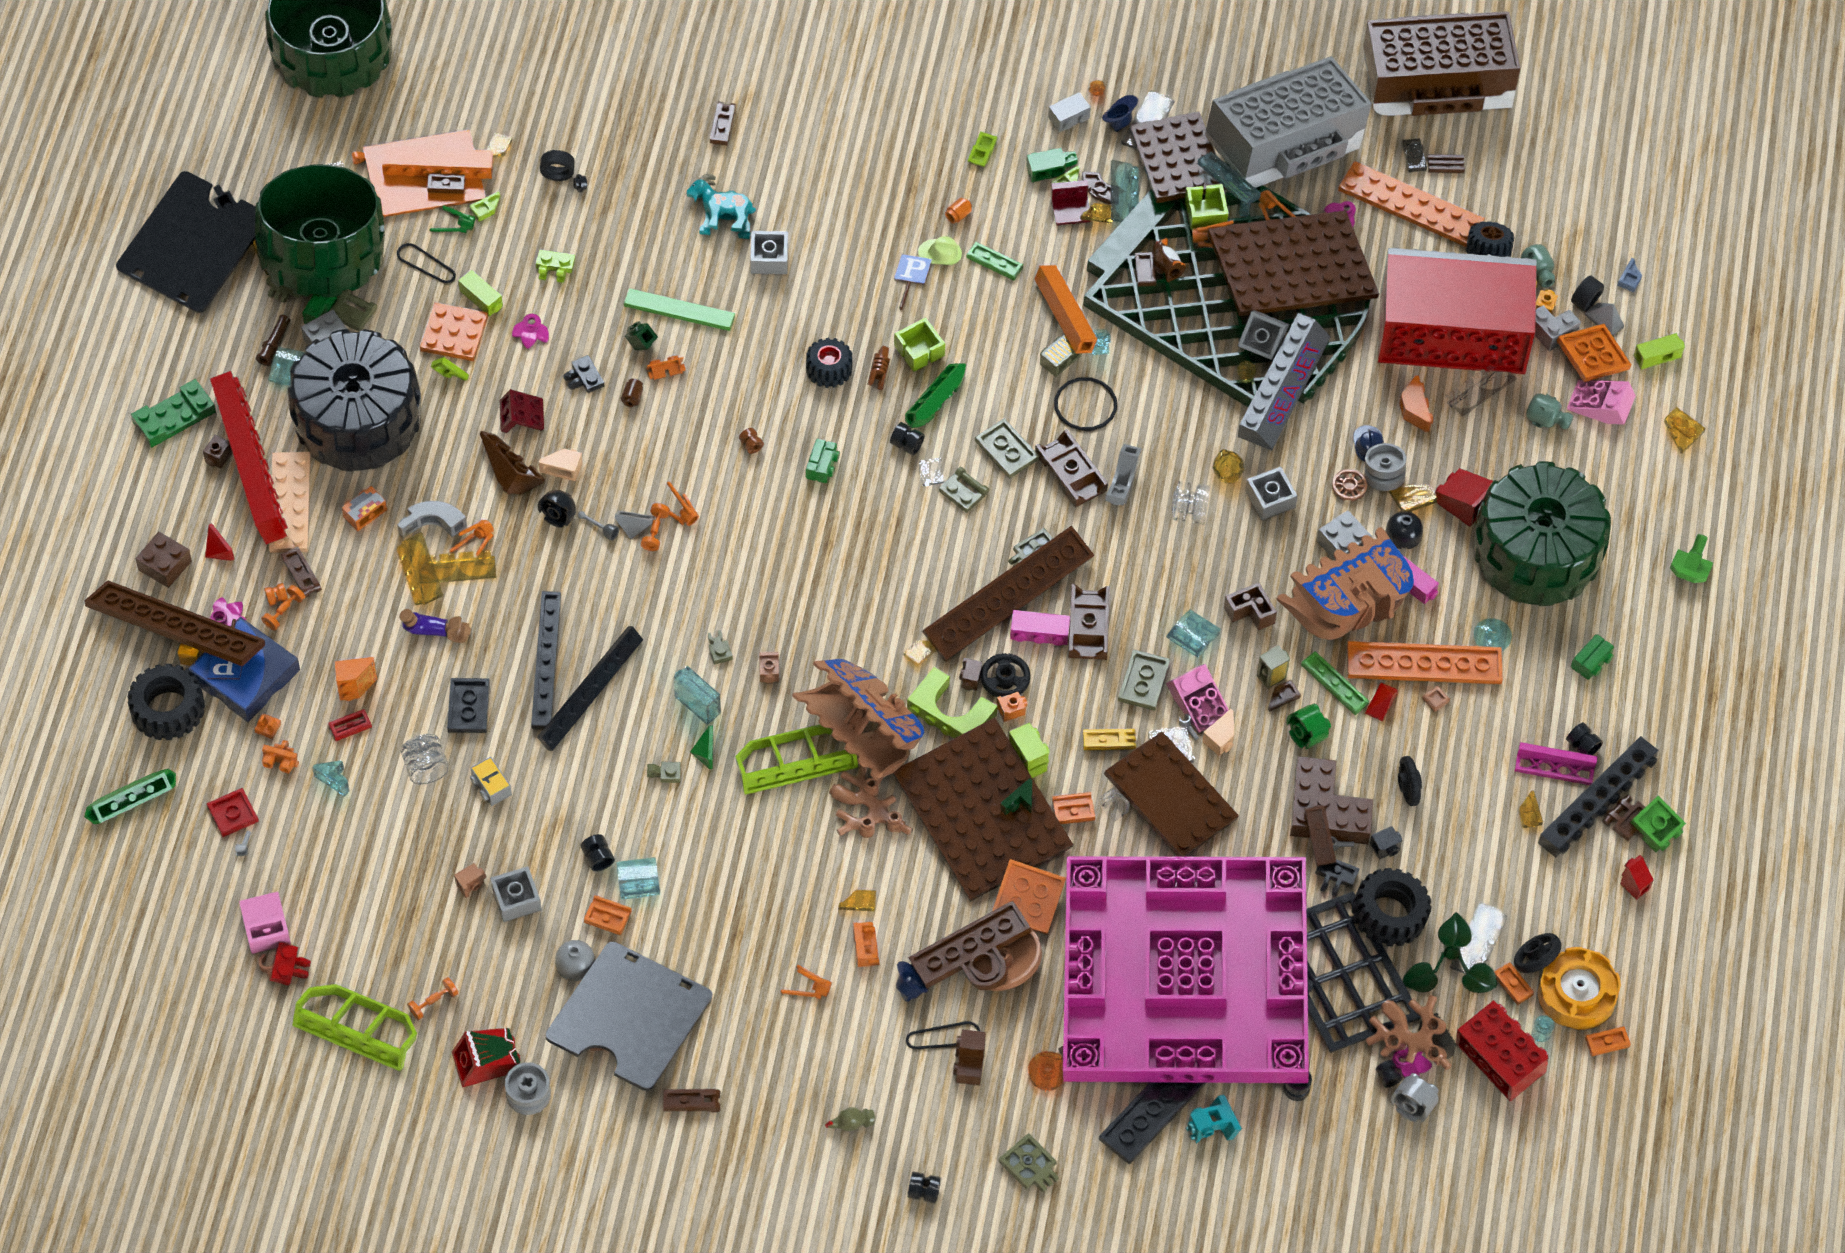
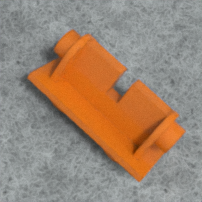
M678 355L668 357L667 361L653 360L649 362L650 364L646 367V370H651L648 372L649 379L665 378V370H668L669 376L683 374V371H686L685 365L680 362L684 358H678Z

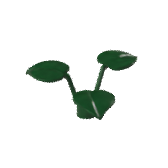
M1457 912L1445 921L1438 930V938L1444 945V951L1441 952V957L1435 969L1432 970V966L1427 962H1420L1413 965L1405 973L1402 980L1406 987L1417 992L1433 990L1438 983L1435 973L1439 970L1444 957L1450 960L1459 959L1464 971L1467 973L1462 977V984L1469 991L1485 993L1497 987L1495 972L1489 965L1476 963L1471 966L1470 970L1466 967L1460 953V947H1465L1470 943L1472 933L1466 920Z

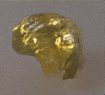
M1225 449L1218 453L1212 466L1214 475H1217L1221 482L1228 484L1237 482L1245 471L1242 458L1237 453Z

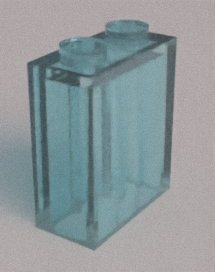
M687 666L675 674V697L699 719L708 725L721 714L720 694L690 667Z

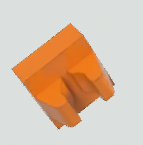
M263 713L254 728L255 733L273 739L281 725V720Z

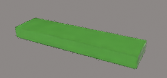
M1316 651L1301 662V666L1354 715L1369 705V700Z

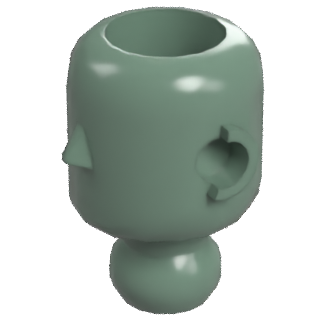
M1541 244L1527 247L1522 252L1521 258L1535 259L1536 280L1544 288L1552 286L1555 283V276L1552 273L1554 261L1547 248Z
M1541 393L1536 394L1532 398L1526 412V417L1532 421L1533 425L1542 428V426L1551 428L1556 423L1562 429H1568L1574 418L1571 413L1561 411L1562 405L1556 400V397Z

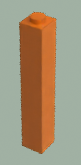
M1039 266L1034 280L1074 352L1092 353L1097 337L1057 266Z

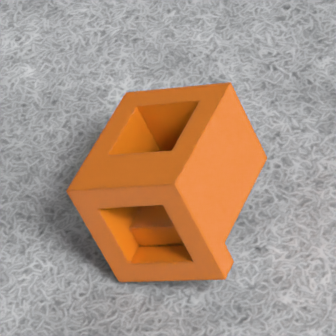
M1019 692L1004 697H997V709L1003 722L1025 715L1026 707L1028 706L1025 696H1020Z

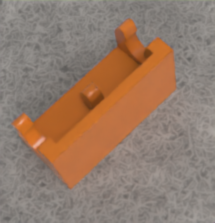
M854 922L853 935L857 966L879 965L873 922Z

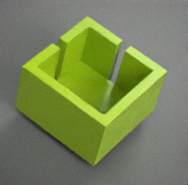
M1223 184L1206 186L1205 200H1202L1203 186L1186 188L1185 203L1187 213L1189 214L1191 230L1193 228L1228 222L1229 213Z
M926 317L894 333V346L900 355L905 357L906 363L913 372L928 365V361L932 363L945 356V342Z
M1029 722L1010 731L1009 741L1022 761L1026 760L1023 764L1031 777L1034 778L1047 772L1050 750L1047 744L1041 741L1037 728H1033Z

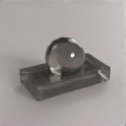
M1420 138L1402 140L1408 172L1426 171L1424 147L1421 144Z

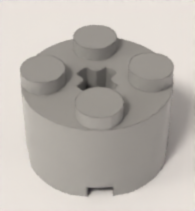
M1411 1073L1410 1076L1404 1078L1393 1093L1391 1103L1393 1105L1395 1102L1397 1105L1396 1111L1406 1119L1413 1122L1419 1119L1423 1122L1438 1103L1437 1093L1439 1090L1435 1085L1428 1084L1422 1080L1417 1074Z

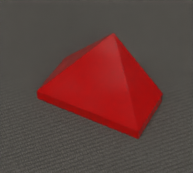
M212 523L209 524L205 558L234 560L232 548Z
M1381 682L1365 714L1383 722L1398 693V689Z

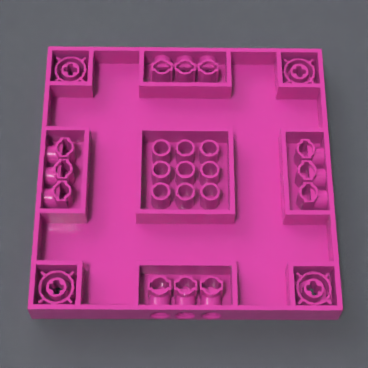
M1067 856L1063 1039L1064 1082L1308 1083L1306 857Z

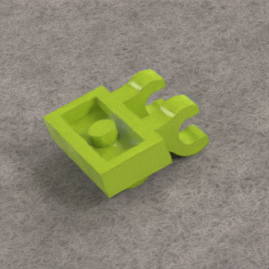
M539 249L536 260V268L539 269V279L546 280L548 270L557 271V282L564 283L566 273H572L576 260L575 255Z

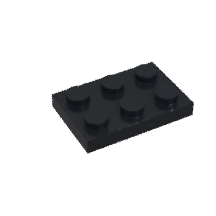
M451 678L448 733H487L489 678Z

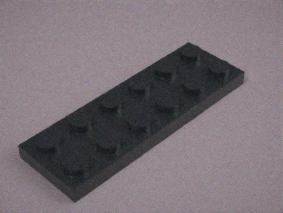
M1150 1082L1099 1135L1098 1140L1130 1165L1206 1083Z

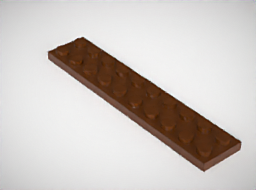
M1071 525L926 627L922 632L946 662L1013 614V610H1020L1095 555Z
M109 580L84 600L85 607L240 666L245 665L265 646V639Z

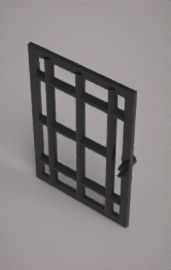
M1354 891L1306 909L1307 918L1309 917L1315 929L1307 932V941L1319 937L1336 970L1316 977L1307 960V977L1309 979L1307 980L1308 1012L1330 1053L1375 1035L1377 1029L1369 1022L1371 1019L1370 1013L1380 1010L1386 1000L1394 1001L1396 1004L1401 1001L1404 1002L1410 1013L1406 1015L1407 1024L1421 1019L1408 1005L1412 998L1384 946L1371 939L1370 941L1377 952L1376 955L1371 956L1354 925L1353 916H1349L1343 904L1349 902L1353 906ZM1336 907L1342 920L1322 927L1316 914ZM1347 927L1363 957L1362 960L1343 966L1327 936V933ZM1382 961L1399 994L1394 996L1391 994L1375 963ZM1368 966L1385 999L1365 1006L1348 973ZM1337 977H1341L1357 1007V1010L1339 1017L1336 1015L1320 985ZM1312 989L1315 990L1330 1020L1323 1022L1309 995ZM1362 1017L1368 1029L1348 1037L1342 1024ZM1391 1021L1383 1023L1388 1030L1394 1029V1024ZM1333 1027L1341 1039L1334 1042L1328 1029Z

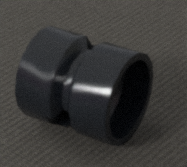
M900 422L891 435L890 443L898 448L903 447L905 452L915 455L921 448L925 435L916 429L911 430L910 426Z
M1584 722L1573 728L1566 737V740L1574 748L1578 747L1577 751L1582 754L1593 756L1603 745V741L1596 734H1591L1592 730Z
M602 834L592 835L581 843V849L585 857H587V862L592 871L605 870L614 863L615 858Z
M1310 1072L1308 1083H1284L1286 1097L1293 1101H1302L1309 1095L1312 1083Z
M913 1171L907 1197L917 1200L922 1197L924 1201L936 1204L941 1177L934 1175L925 1177L924 1173Z

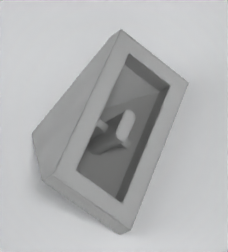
M1597 303L1585 312V316L1596 325L1605 324L1612 336L1624 328V324L1614 304Z
M618 510L615 514V519L629 538L632 539L650 526L653 520H655V516Z

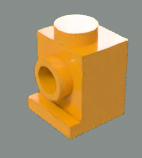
M1549 289L1545 291L1540 290L1536 300V309L1544 305L1552 314L1558 295H1555V292Z

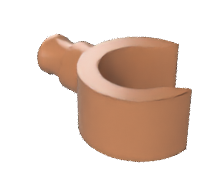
M263 954L258 961L259 967L263 973L267 974L270 980L273 964L268 967L264 966L266 954Z

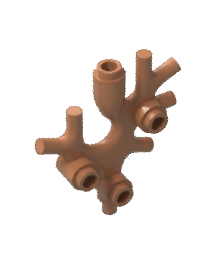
M859 765L858 775L856 776L846 771L842 772L841 778L857 786L859 791L853 792L841 784H834L829 791V794L832 795L831 797L847 805H866L869 812L866 816L857 818L838 809L836 816L846 821L845 825L837 829L839 836L851 830H859L862 837L870 838L875 833V825L877 823L886 824L890 832L900 833L902 831L907 835L912 833L913 828L906 825L899 812H889L887 809L888 806L896 802L894 795L883 800L876 798L879 794V784L883 778L878 781L874 778L866 779L867 767Z
M1429 995L1425 1006H1421L1415 999L1408 1003L1422 1018V1028L1417 1033L1409 1031L1406 1015L1394 1001L1386 1000L1381 1006L1382 1013L1394 1024L1393 1030H1388L1375 1016L1369 1020L1377 1029V1033L1367 1038L1366 1042L1371 1046L1384 1040L1386 1046L1380 1052L1383 1057L1387 1058L1393 1050H1403L1407 1045L1408 1054L1405 1060L1413 1064L1416 1054L1424 1052L1428 1060L1435 1062L1438 1066L1441 1065L1445 1070H1449L1452 1066L1446 1059L1445 1049L1434 1045L1432 1042L1434 1034L1440 1035L1446 1030L1445 1021L1435 1017L1433 1014L1437 997Z

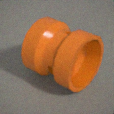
M283 583L277 584L273 588H264L269 606L288 600Z

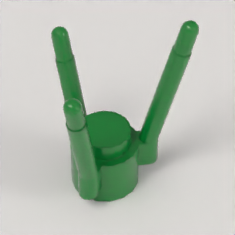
M442 206L444 211L459 217L458 225L461 228H430V231L467 233V229H473L476 217L447 206Z

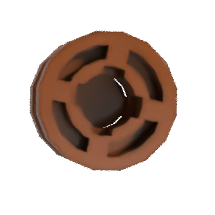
M754 428L745 429L739 435V440L742 444L746 445L745 449L749 454L758 452L764 446V442L760 437H757V432Z

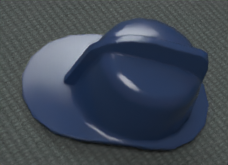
M1127 95L1118 99L1103 114V121L1109 122L1113 130L1119 132L1131 123L1132 111L1138 104V98L1134 95Z
M1371 425L1360 426L1353 434L1357 456L1364 462L1369 448L1384 443L1381 431Z
M898 962L899 977L896 982V988L901 993L903 999L909 1002L911 999H917L922 993H927L928 989L913 966L908 962Z

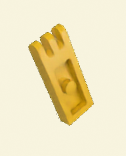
M1083 729L1084 750L1136 749V743H1134L1136 741L1134 736L1136 734L1135 729Z

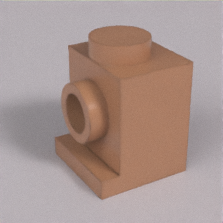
M759 652L760 682H779V652Z
M475 863L454 874L455 884L465 898L469 897V892L478 890L484 884V879L487 878L482 868L478 869Z

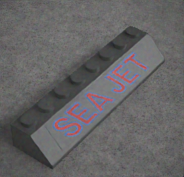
M1300 313L1297 314L1239 424V438L1271 451L1273 450L1330 340L1328 333L1315 319Z

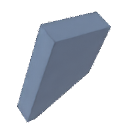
M1631 258L1617 284V286L1633 293L1642 278L1634 258Z

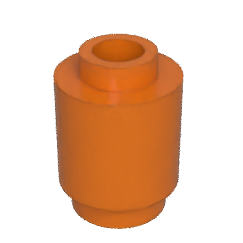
M959 198L947 208L945 216L953 224L960 222L972 212V205L968 199Z

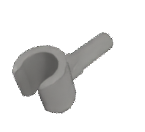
M1185 714L1186 721L1179 717L1180 727L1187 729L1195 741L1198 740L1199 737L1191 726L1190 715Z
M246 831L242 844L235 845L236 856L247 855L250 831Z
M1331 837L1332 843H1334V851L1338 847H1354V842L1337 841L1335 837Z

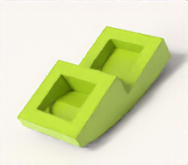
M980 131L967 161L985 167L998 140L997 136Z

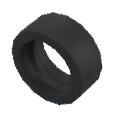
M551 150L542 155L540 173L545 178L553 181H564L571 178L574 174L575 159L571 154L561 150ZM552 164H559V165H563L564 167H554V166H551V165H552Z

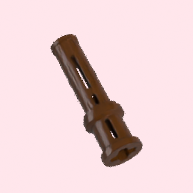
M279 316L270 337L263 342L261 352L256 355L258 363L264 366L271 365L273 355L278 352V344L288 324L291 322L288 316Z

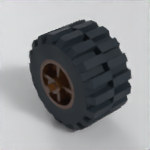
M1483 221L1476 223L1469 230L1466 252L1467 254L1511 257L1515 238L1514 233L1511 232L1510 228L1497 222Z

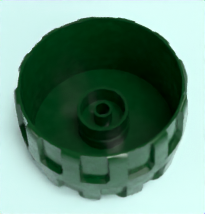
M269 0L268 9L265 11L268 48L275 69H280L284 75L285 82L293 89L299 87L307 91L309 96L323 98L324 95H335L338 98L353 95L355 93L354 90L360 87L367 88L379 79L380 71L388 66L392 56V23L386 0Z
M312 164L280 173L260 191L259 201L255 205V241L261 269L267 270L271 276V282L276 286L280 287L283 285L292 289L295 295L308 297L310 294H320L323 298L341 295L344 290L355 291L368 283L369 276H374L381 268L385 240L381 199L377 196L374 185L367 178L345 167Z
M1539 461L1533 466L1523 467L1520 464L1510 468L1506 476L1499 481L1494 480L1489 486L1475 522L1473 553L1475 561L1479 564L1484 575L1483 578L1491 587L1507 596L1508 599L1518 603L1553 606L1568 599L1572 600L1582 594L1588 583L1596 578L1609 544L1611 515L1605 509L1606 498L1596 485L1588 483L1585 480L1586 476L1580 471L1571 467L1566 469L1556 467L1554 462Z

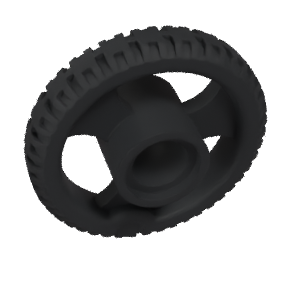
M1010 653L996 654L990 657L981 669V683L985 690L995 697H1004L1015 692H1019L1021 695L1030 683L1031 674L1027 663L1019 658V656ZM1011 662L1022 669L1023 677L1015 676L1016 671L1014 666L1010 664ZM998 663L996 676L988 678V670L991 666ZM1013 685H1015V686L1017 687V688H1015V689H1013V690H1008V691L999 690V689L996 688V687L998 686V687H1000V688H1002V689H1009V688H1011Z
M1403 756L1399 762V788L1403 792L1409 806H1417L1421 799V775L1416 768L1414 760L1410 756Z
M1545 933L1528 940L1514 956V965L1521 973H1533L1548 966L1560 953L1562 947L1560 939L1555 934ZM1526 955H1527L1528 958H1529L1528 962L1525 963V964H1522L1524 958H1525Z

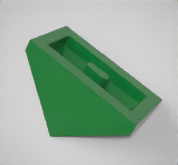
M713 725L708 726L690 751L708 769H713Z

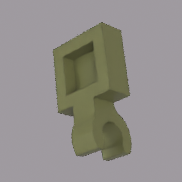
M661 761V767L656 764H647V777H661V782L680 783L681 762Z

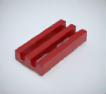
M365 709L328 723L335 741L372 728ZM364 717V718L359 719V720H356V721H354V722L352 721V720H355V719H357V718ZM346 723V725L335 729V727Z

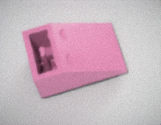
M1578 380L1567 410L1607 424H1625L1636 395L1627 381L1591 380L1583 382V380Z
M1206 664L1199 665L1166 683L1177 705L1184 714L1190 715L1191 724L1198 733L1209 728L1229 710Z
M278 892L239 901L252 954L277 948L279 942L291 944Z

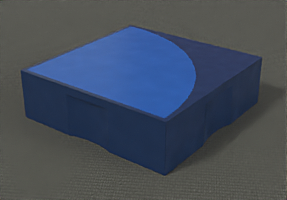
M239 617L236 620V629L265 639V646L242 666L240 679H208L211 654L206 652L188 670L197 677L204 691L220 699L230 710L249 722L267 704L272 695L282 689L300 671V666L296 656L245 619Z

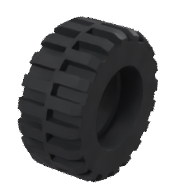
M166 664L165 666L155 665L153 669L147 668L144 670L145 673L143 675L140 673L136 677V682L133 681L131 683L130 691H128L127 695L130 714L137 729L140 732H144L148 737L154 736L156 740L166 738V741L172 740L173 737L181 738L184 733L187 732L189 734L193 731L192 727L198 726L200 723L199 718L203 717L205 708L201 685L197 677L190 670H184L183 666L176 665V667H173L172 664ZM172 692L184 697L181 704L170 711L159 712L149 707L151 701L163 693Z
M1385 868L1384 871L1378 869L1373 874H1368L1361 882L1352 902V913L1355 924H1359L1358 929L1361 933L1365 932L1368 939H1374L1380 945L1385 943L1386 946L1393 947L1394 944L1403 946L1405 942L1411 943L1421 934L1431 913V898L1427 895L1428 890L1426 887L1421 886L1422 882L1418 878H1413V874L1409 872L1406 874L1397 868L1396 870ZM1382 897L1395 899L1405 907L1408 915L1404 917L1389 916L1380 910L1375 900Z

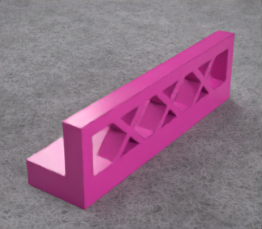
M1520 742L1515 772L1591 785L1593 783L1597 756ZM1520 760H1529L1532 765L1522 767L1520 766ZM1546 763L1551 769L1544 771L1539 765ZM1567 767L1570 773L1567 775L1561 774L1558 769ZM1581 770L1590 772L1589 779L1581 778L1578 772Z

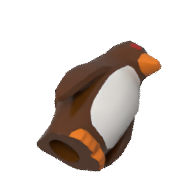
M1165 238L1154 243L1152 248L1153 261L1156 265L1154 269L1159 274L1163 275L1165 273L1167 282L1179 278L1185 272L1186 266L1182 263L1175 250L1167 246L1168 239Z

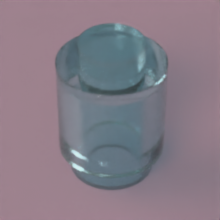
M1545 1015L1537 1017L1532 1028L1534 1039L1538 1042L1548 1041L1554 1030V1021Z

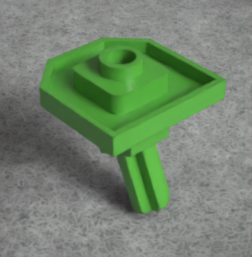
M1697 534L1689 553L1677 550L1670 569L1677 577L1692 583L1706 582L1713 566V562L1702 558L1708 537Z

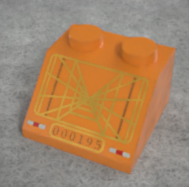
M374 657L335 661L336 682L340 700L352 701L360 698L377 680Z

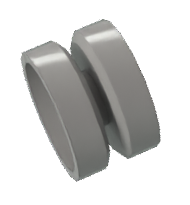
M1388 443L1377 444L1369 448L1365 456L1364 472L1367 484L1381 491L1394 490L1403 484L1406 473L1405 452L1399 446Z
M521 1063L514 1066L508 1072L505 1078V1091L510 1107L515 1112L523 1115H533L541 1112L551 1099L550 1079L547 1072L535 1063Z

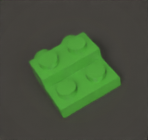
M1659 796L1631 821L1644 835L1642 839L1655 852L1658 850L1663 852L1671 844L1669 840L1672 837L1676 840L1684 832L1682 828L1686 824Z

